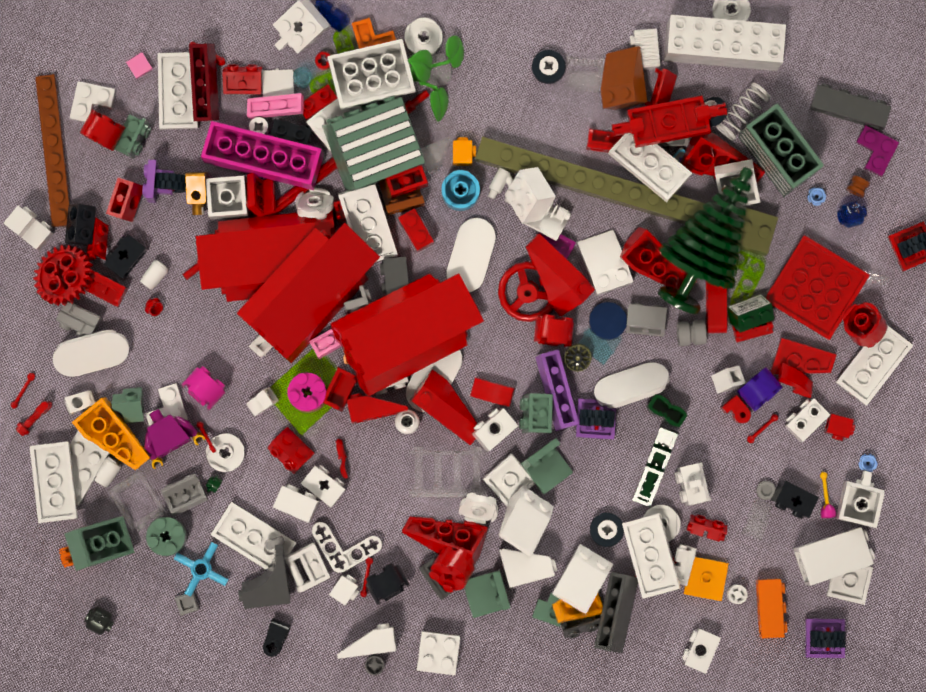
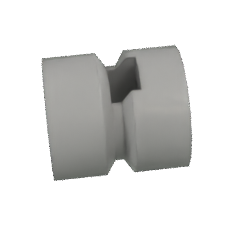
M694 320L692 324H689L687 321L677 322L679 347L689 346L691 342L695 345L706 344L704 320Z

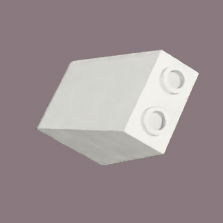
M858 527L793 548L805 585L811 586L873 565L875 556L872 548H868L866 541H869L866 530Z

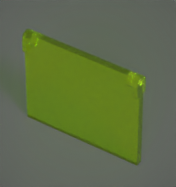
M314 349L270 387L279 400L274 405L301 435L307 432L310 427L332 409V407L325 404L315 412L304 413L296 409L288 399L289 383L300 373H313L319 376L328 389L337 370L325 357L319 359ZM310 388L303 392L305 397L312 395Z

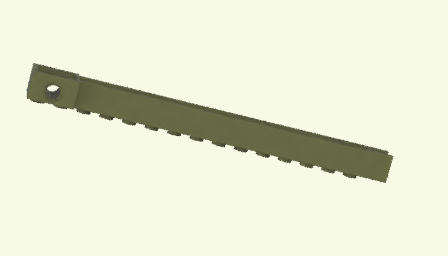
M486 137L481 138L475 162L498 169L502 168L515 174L519 170L538 167L548 184L682 224H686L685 222L690 218H695L694 214L698 210H704L703 206L706 204L676 194L666 203L646 185ZM747 208L746 215L741 216L745 221L744 228H739L743 233L742 240H738L741 244V249L766 256L771 245L778 217Z

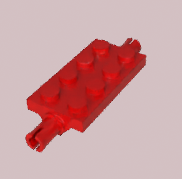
M703 96L629 109L627 110L628 122L612 124L613 136L630 133L633 136L635 148L710 134L709 120L711 117L727 115L726 104L708 106V104L704 103Z

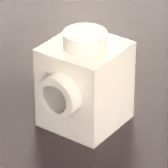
M740 366L724 369L711 376L717 394L731 391L746 384Z
M349 574L346 577L342 575L329 595L343 605H346L350 599L353 601L359 593L357 590L359 585L356 584L357 580Z

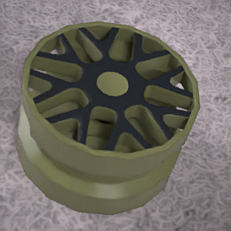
M574 344L565 353V363L573 371H583L590 365L592 353L587 346Z

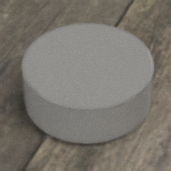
M762 481L757 485V496L762 500H770L776 487L770 481Z
M279 536L265 542V546L268 550L275 548V545L284 544L285 541L283 536Z

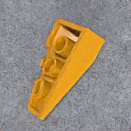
M106 397L99 399L72 422L84 438L92 441L134 470L151 458L128 425L124 423L118 411L112 410V404Z

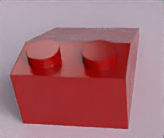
M361 393L350 395V399L347 400L352 424L409 411L408 406L362 396Z

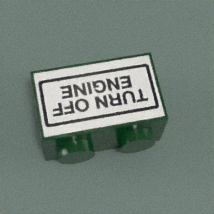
M762 294L727 307L730 324L740 333L774 320L772 303Z

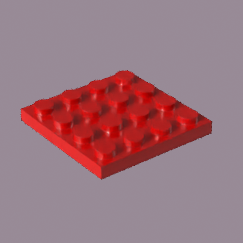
M804 235L765 298L772 303L773 307L827 340H830L841 323L845 312L851 307L870 275Z

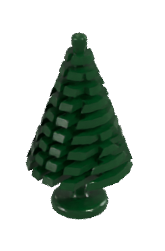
M743 167L739 178L733 177L730 180L734 187L725 185L721 189L725 195L716 193L712 197L717 203L708 201L703 206L704 210H698L694 214L695 218H690L686 221V226L680 227L676 232L677 235H672L667 240L668 243H663L659 247V251L662 252L661 254L668 261L687 272L679 290L669 286H662L658 290V295L672 306L691 314H699L701 310L700 304L689 296L697 278L726 289H733L735 287L736 281L734 277L737 275L736 265L739 263V255L737 253L741 250V244L738 240L743 238V233L739 228H744L745 221L741 216H745L747 210L741 203L747 204L748 196L742 191L750 192L751 185L748 183V180L753 174L750 168Z

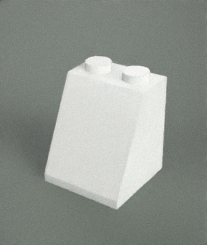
M499 549L509 588L555 576L554 571H557L556 563L549 556L532 554L529 557L520 551Z

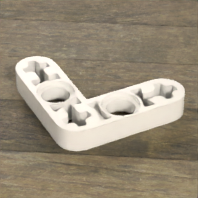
M318 522L312 528L313 536L329 564L338 573L345 572L379 552L382 548L381 539L377 536H371L343 552L326 523ZM317 526L325 527L324 534L326 537L330 534L332 538L321 543L320 540L323 537L321 534H316ZM371 539L378 541V549L374 550L371 548L367 550L370 554L366 556L365 550L361 545L363 543L365 547L370 545ZM326 543H335L336 550L333 553H328L325 550ZM354 549L362 551L361 559L355 560L352 558L351 553ZM338 551L341 553L338 556L339 560L345 561L344 569L342 570L340 567H335L337 564L335 558L333 560L330 559V556L337 554Z

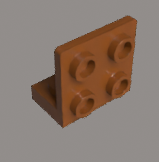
M386 179L379 181L388 216L425 206L420 189L392 198Z

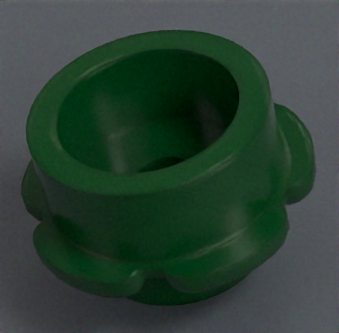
M218 475L215 477L211 476L207 481L208 492L212 491L215 493L222 482Z

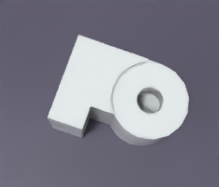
M268 387L259 392L246 405L254 417L279 402L271 388Z
M91 390L64 398L70 416L95 404Z

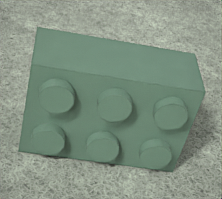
M123 516L78 528L64 534L76 571L135 553Z

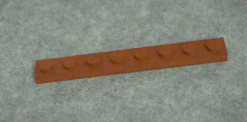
M53 74L37 76L35 79L52 227L56 228L67 225L70 200L56 77Z

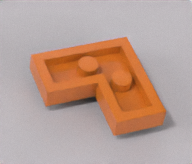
M370 18L352 23L359 49L396 40L394 31L375 36Z

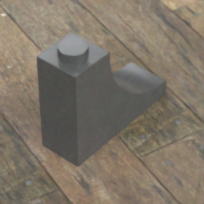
M283 544L275 545L273 562L262 575L253 580L242 582V590H238L239 601H243L244 609L290 604V588Z

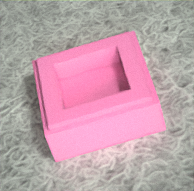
M143 53L126 62L136 79L153 70Z

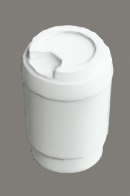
M158 260L153 261L140 282L153 290L167 275L169 268Z
M110 456L106 457L94 480L102 486L108 487L120 471L122 464Z

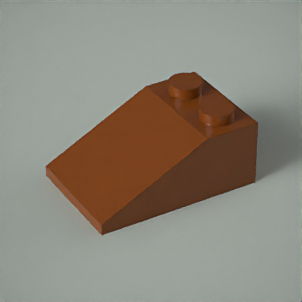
M640 46L606 54L601 84L603 109L618 110L647 103Z

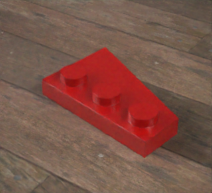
M781 337L770 372L772 374H779V367L784 363L802 373H831L837 354Z

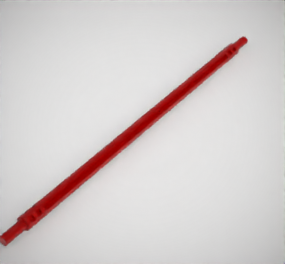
M426 90L411 101L408 100L404 103L407 114L414 111L418 104L430 96ZM334 158L320 167L316 184L337 169ZM298 186L293 187L275 201L276 212L266 216L277 215L294 202L299 193L303 191L306 193L309 189ZM198 260L194 266L183 273L186 280L199 272Z

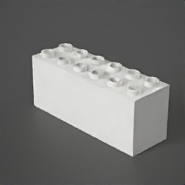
M670 15L666 27L664 61L777 71L783 63L786 25Z

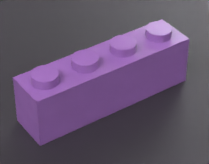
M559 350L538 355L535 358L545 394H553L552 420L555 431L578 425V417Z

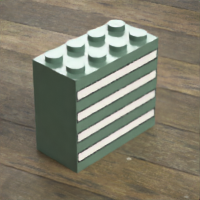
M395 96L380 100L379 104L377 102L361 106L362 110L353 109L344 113V117L340 115L326 120L327 123L322 125L345 190H357L425 163L402 97L395 98Z
M778 103L748 124L738 136L760 167L765 170L766 175L783 197L814 176L824 166Z

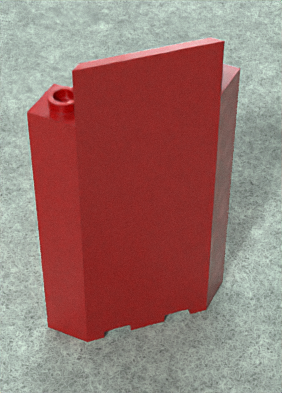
M333 210L322 220L300 217L298 213L218 221V229L215 230V234L195 236L201 290L221 288L222 295L226 294L227 302L249 300L314 228L320 232L324 230L331 237L334 235Z
M346 223L332 237L324 230L320 232L314 228L243 305L237 314L283 357L292 363L310 344L309 341L314 339L345 306L344 303L348 302L358 292L359 286L364 285L369 280L365 273L380 256Z
M458 273L442 282L428 274L330 324L334 338L344 349L346 362L357 374L359 387L368 396H371L468 346L466 330L484 322Z

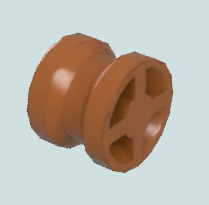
M853 175L851 178L852 183L847 186L846 190L855 196L863 198L865 195L864 191L869 187L870 183L861 177Z

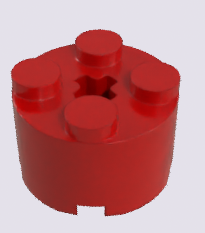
M92 109L81 128L80 134L113 151L126 127L117 122L115 123L111 118Z
M868 302L852 305L843 317L845 331L853 342L859 346L868 348L875 346L884 337L888 329L886 321L879 310Z
M547 314L538 316L535 323L533 342L550 346L564 344V347H571L574 330L573 318L562 317V319H555L554 315Z
M450 546L444 547L440 551L431 567L429 576L443 586L446 592L452 593L454 590H462L466 586L475 567L473 566V558L462 549H458V551L452 550L453 547Z

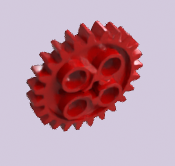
M61 245L60 250L54 247V253L47 251L48 257H41L44 262L37 263L40 269L34 270L38 274V276L33 278L37 282L34 285L38 289L37 293L42 299L51 305L54 303L56 306H59L60 303L66 306L67 301L73 304V298L80 300L79 294H86L83 289L90 288L87 282L93 281L89 276L94 273L90 269L93 266L89 262L90 258L76 246L73 248L70 245L67 248Z

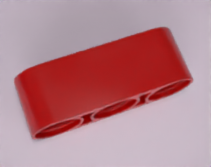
M706 281L707 333H727V289L712 285Z

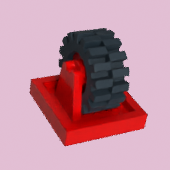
M924 221L888 236L902 271L926 262V225Z

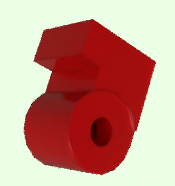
M734 395L720 407L724 413L730 411L734 421L737 423H747L751 418L750 410L737 395Z

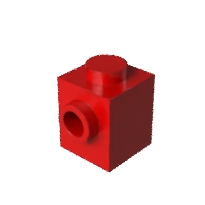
M831 413L827 419L824 433L832 435V439L843 441L844 438L848 439L850 435L853 436L855 430L854 420Z

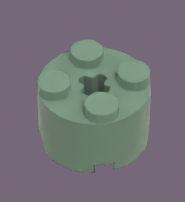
M158 518L148 527L146 533L147 545L154 553L161 556L177 554L186 545V529L182 522L175 518ZM169 532L171 539L165 542V538L162 535Z

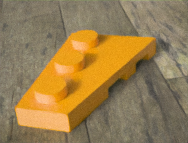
M598 593L586 614L562 599L552 604L558 623L601 615L603 609Z

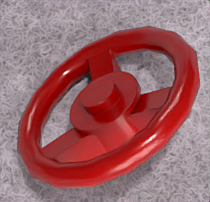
M525 261L514 264L505 271L499 281L498 296L501 306L508 315L519 321L532 322L536 321L538 316L548 315L553 308L547 303L546 307L537 313L522 314L517 311L524 303H532L537 299L547 300L546 291L540 290L534 281L528 280L525 269H537L534 268L532 262ZM518 272L520 280L517 288L518 298L510 305L505 294L506 284L510 277Z

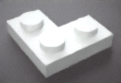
M78 81L70 119L85 122L93 109V105L112 109L116 90Z
M177 383L158 389L163 408L159 410L165 418L171 414L173 417L180 416L188 420ZM153 411L145 413L149 426L154 424L149 415Z

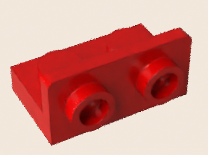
M229 64L227 67H224L223 94H261L262 67H258L255 64H249L246 67Z

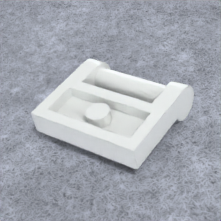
M314 543L285 555V562L297 584L296 589L299 593L330 578ZM298 558L309 578L306 582L303 581L294 562Z

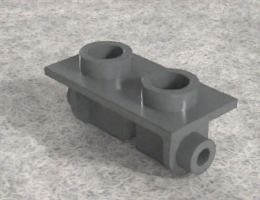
M596 615L582 618L581 622H578V620L562 622L561 628L564 637L576 638L580 633L596 631L599 627L600 618Z

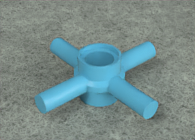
M211 542L203 559L196 561L179 553L175 555L174 560L191 568L193 575L184 594L191 597L199 581L206 578L226 586L229 579L212 571L211 564L209 563L218 547L217 544ZM199 564H204L207 568L206 573L203 575H199L196 572V567Z

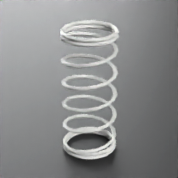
M757 83L751 84L752 89H746V94L748 98L739 97V101L742 106L737 104L733 105V110L735 114L732 112H728L729 114L738 117L746 125H748V123L738 115L734 106H738L744 109L752 117L755 116L743 105L741 98H744L752 102L758 109L762 110V108L750 98L747 91L749 90L755 92L766 102H768L769 99H771L769 93ZM727 115L728 121H726V120H723V121L726 122V123H728V124H730V125L733 126L738 132L741 133V130H740L739 128H737V127L730 121V119H729V117H728V115ZM722 123L716 126L728 139L732 141L736 139L734 133Z

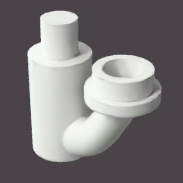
M502 168L498 169L489 186V198L495 199L497 193L501 194L506 183L509 188L514 180L511 173ZM506 197L504 201L510 204Z

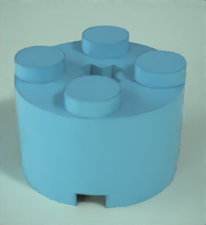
M465 170L453 171L442 183V198L449 208L456 211H465L477 203L480 195V185L476 177ZM460 186L463 188V190H466L463 192V195H459V192H455V190H458Z

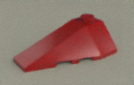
M711 132L710 134L691 138L681 164L696 175L703 176L705 174L714 176L716 179L714 166L749 160V158ZM753 162L758 183L765 174V170Z
M638 227L626 240L620 258L632 270L664 286L679 290L687 272L668 261L661 254L662 252L659 251V247L662 244L647 229Z
M540 233L525 246L531 262L539 274L540 284L544 286L547 301L559 316H563L582 304L595 291L584 275Z
M432 369L409 400L471 446L476 439L472 433L475 431L474 427L477 425V422L448 380Z
M409 517L402 529V533L438 554L444 547L448 546L453 547L452 550H464L473 558V566H475L480 557L488 532V527L474 522L453 523L452 520L440 522L435 521L433 518Z

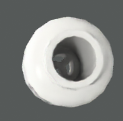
M413 410L399 412L396 415L395 426L402 434H412L419 428V417Z

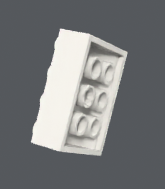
M402 39L327 56L341 110L380 101L391 96L397 97L416 92Z

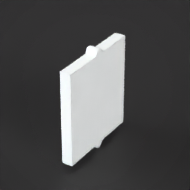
M276 68L275 70L262 71L263 97L294 94L293 69L279 70Z

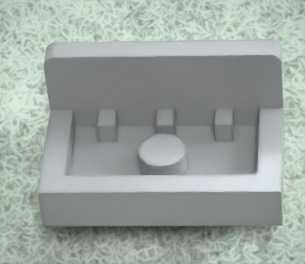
M363 285L359 286L362 298L344 303L348 314L372 302L369 290H364Z
M196 474L185 476L182 480L169 484L160 490L173 517L208 500Z

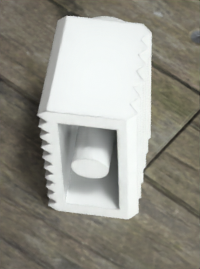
M657 29L634 30L633 36H630V46H640L643 70L659 69Z

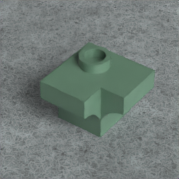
M142 387L123 389L122 394H113L112 410L118 411L123 415L124 423L144 421L145 410Z
M550 593L548 601L538 599L532 617L560 627L561 623H558L552 604L560 598Z

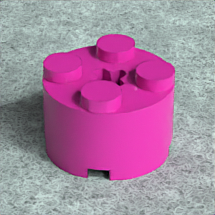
M202 366L201 368L197 367L181 386L183 388L187 386L189 389L188 393L202 406L207 404V409L211 410L225 394V385L218 379L214 381L210 377L211 373Z
M300 373L289 383L288 399L301 412H315L325 405L323 401L326 396L327 387L319 376L313 373ZM310 388L312 395L305 397L304 390Z

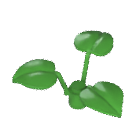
M455 35L451 36L446 42V55L448 57L446 61L432 64V56L428 50H420L408 59L412 66L410 71L413 82H419L420 85L428 86L434 90L430 94V103L437 122L442 120L447 111L448 95L444 88L440 87L438 89L437 86L426 81L430 78L431 68L449 64L450 62L453 68L461 65L464 58V48L459 36Z

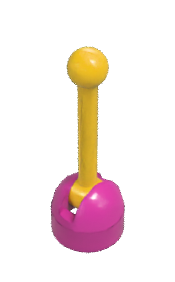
M826 472L820 473L825 498V505L821 508L820 512L821 519L837 517L835 508L829 504L826 482L828 475Z

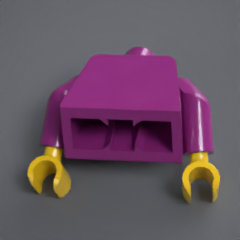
M159 409L149 414L154 424L147 428L145 450L151 457L153 469H156L155 462L158 461L163 466L162 457L193 440L196 445H199L196 441L198 437H202L205 440L201 432H198L189 421L180 416L173 417L170 414L164 418Z

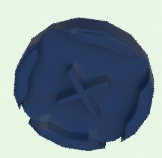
M612 302L598 304L589 315L590 330L602 340L609 341L618 338L623 334L627 325L625 311L619 305Z

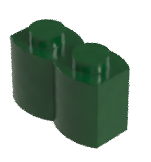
M657 394L653 395L646 406L651 414L662 417L668 425L675 428L681 427L688 416L682 408L671 405L665 397Z

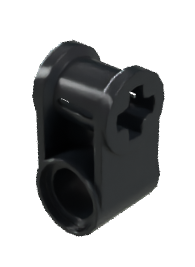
M272 618L263 644V652L267 656L274 657L281 652L291 624ZM274 642L277 650L270 653V649L267 646L272 645Z

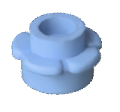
M820 187L811 188L807 195L808 201L812 202L815 206L821 205L826 200L825 191Z
M864 454L860 457L858 465L861 470L872 472L877 468L878 463L874 455Z

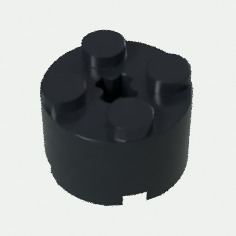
M391 563L382 569L384 572L379 575L374 573L366 578L367 583L365 586L377 605L381 604L380 600L383 599L386 602L403 592L404 585L406 587L410 586L399 565L394 566Z

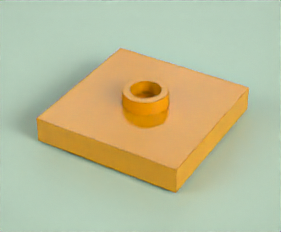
M695 557L687 586H684L683 594L722 601L729 563Z

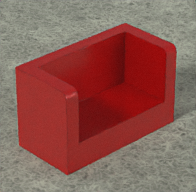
M338 367L326 391L323 403L343 412L347 400L350 398L358 382L357 376Z

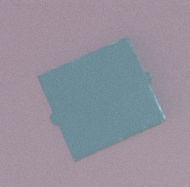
M589 328L587 331H584L585 335L578 344L587 346L592 353V357L604 365L611 354L615 353L614 350L622 339L618 337L609 341L602 340L593 334Z

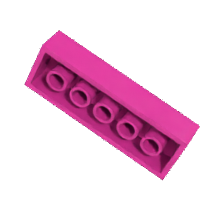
M211 121L201 154L203 162L247 174L255 173L258 177L310 190L315 188L324 157L321 148Z

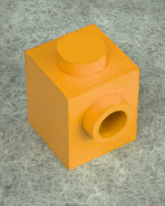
M459 137L457 140H453V166H472V157H476V146H472V140H468L467 137Z

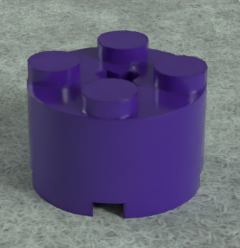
M765 367L737 392L755 412L766 401L774 397L783 386Z

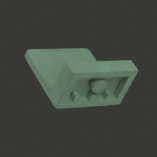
M129 114L124 124L126 129L114 150L135 159L136 155H140L143 149L141 144L144 138L147 139L149 137L151 128H149L150 124L145 118L140 120Z
M529 393L523 395V399H520V410H523L522 418L519 419V429H522V433H552L553 394Z
M557 438L521 463L542 494L547 493L573 473L556 449L561 444Z
M500 570L471 578L464 587L473 618L510 609Z

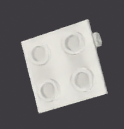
M552 202L541 221L525 223V225L557 241L571 217V213L562 207H559L557 210L559 205L557 204L554 208L552 207L554 202Z

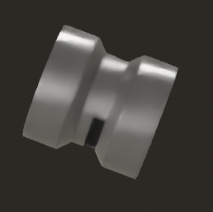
M378 655L370 656L365 662V669L371 675H379L385 666L384 660Z

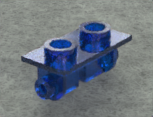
M315 1L316 4L314 6L333 29L340 33L349 25L350 18H348V15L338 8L333 11L334 5L329 1Z

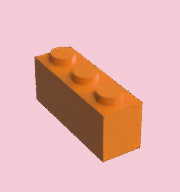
M781 579L756 580L759 638L761 639L785 637L784 633L788 631L787 621H784L783 614L786 613V602L782 601V594H785L784 582L781 583Z

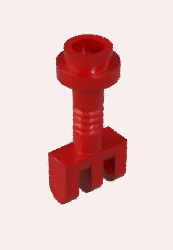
M42 402L29 419L24 423L19 422L17 424L16 431L22 436L28 435L30 433L29 428L33 423L52 408V402Z

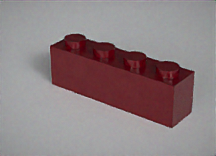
M189 44L193 122L219 120L215 44Z

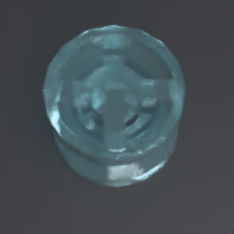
M299 67L293 73L294 82L298 87L307 88L311 85L313 78L309 69Z

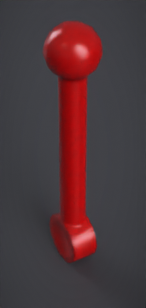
M33 373L28 374V380L15 401L11 402V408L16 409L18 407V402L31 381L35 380Z
M773 414L771 419L756 433L747 437V442L753 443L763 430L773 421L779 419L778 415Z
M197 422L196 427L201 430L210 450L213 453L216 452V448L203 428V422Z
M371 557L366 559L367 567L363 589L360 591L361 597L367 596L365 584L367 583L366 578L369 577L370 566L373 564Z

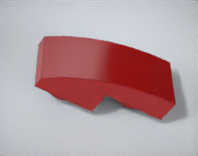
M782 363L779 367L778 381L792 386L793 393L811 398L813 382L801 371Z
M475 378L470 396L510 407L515 388Z

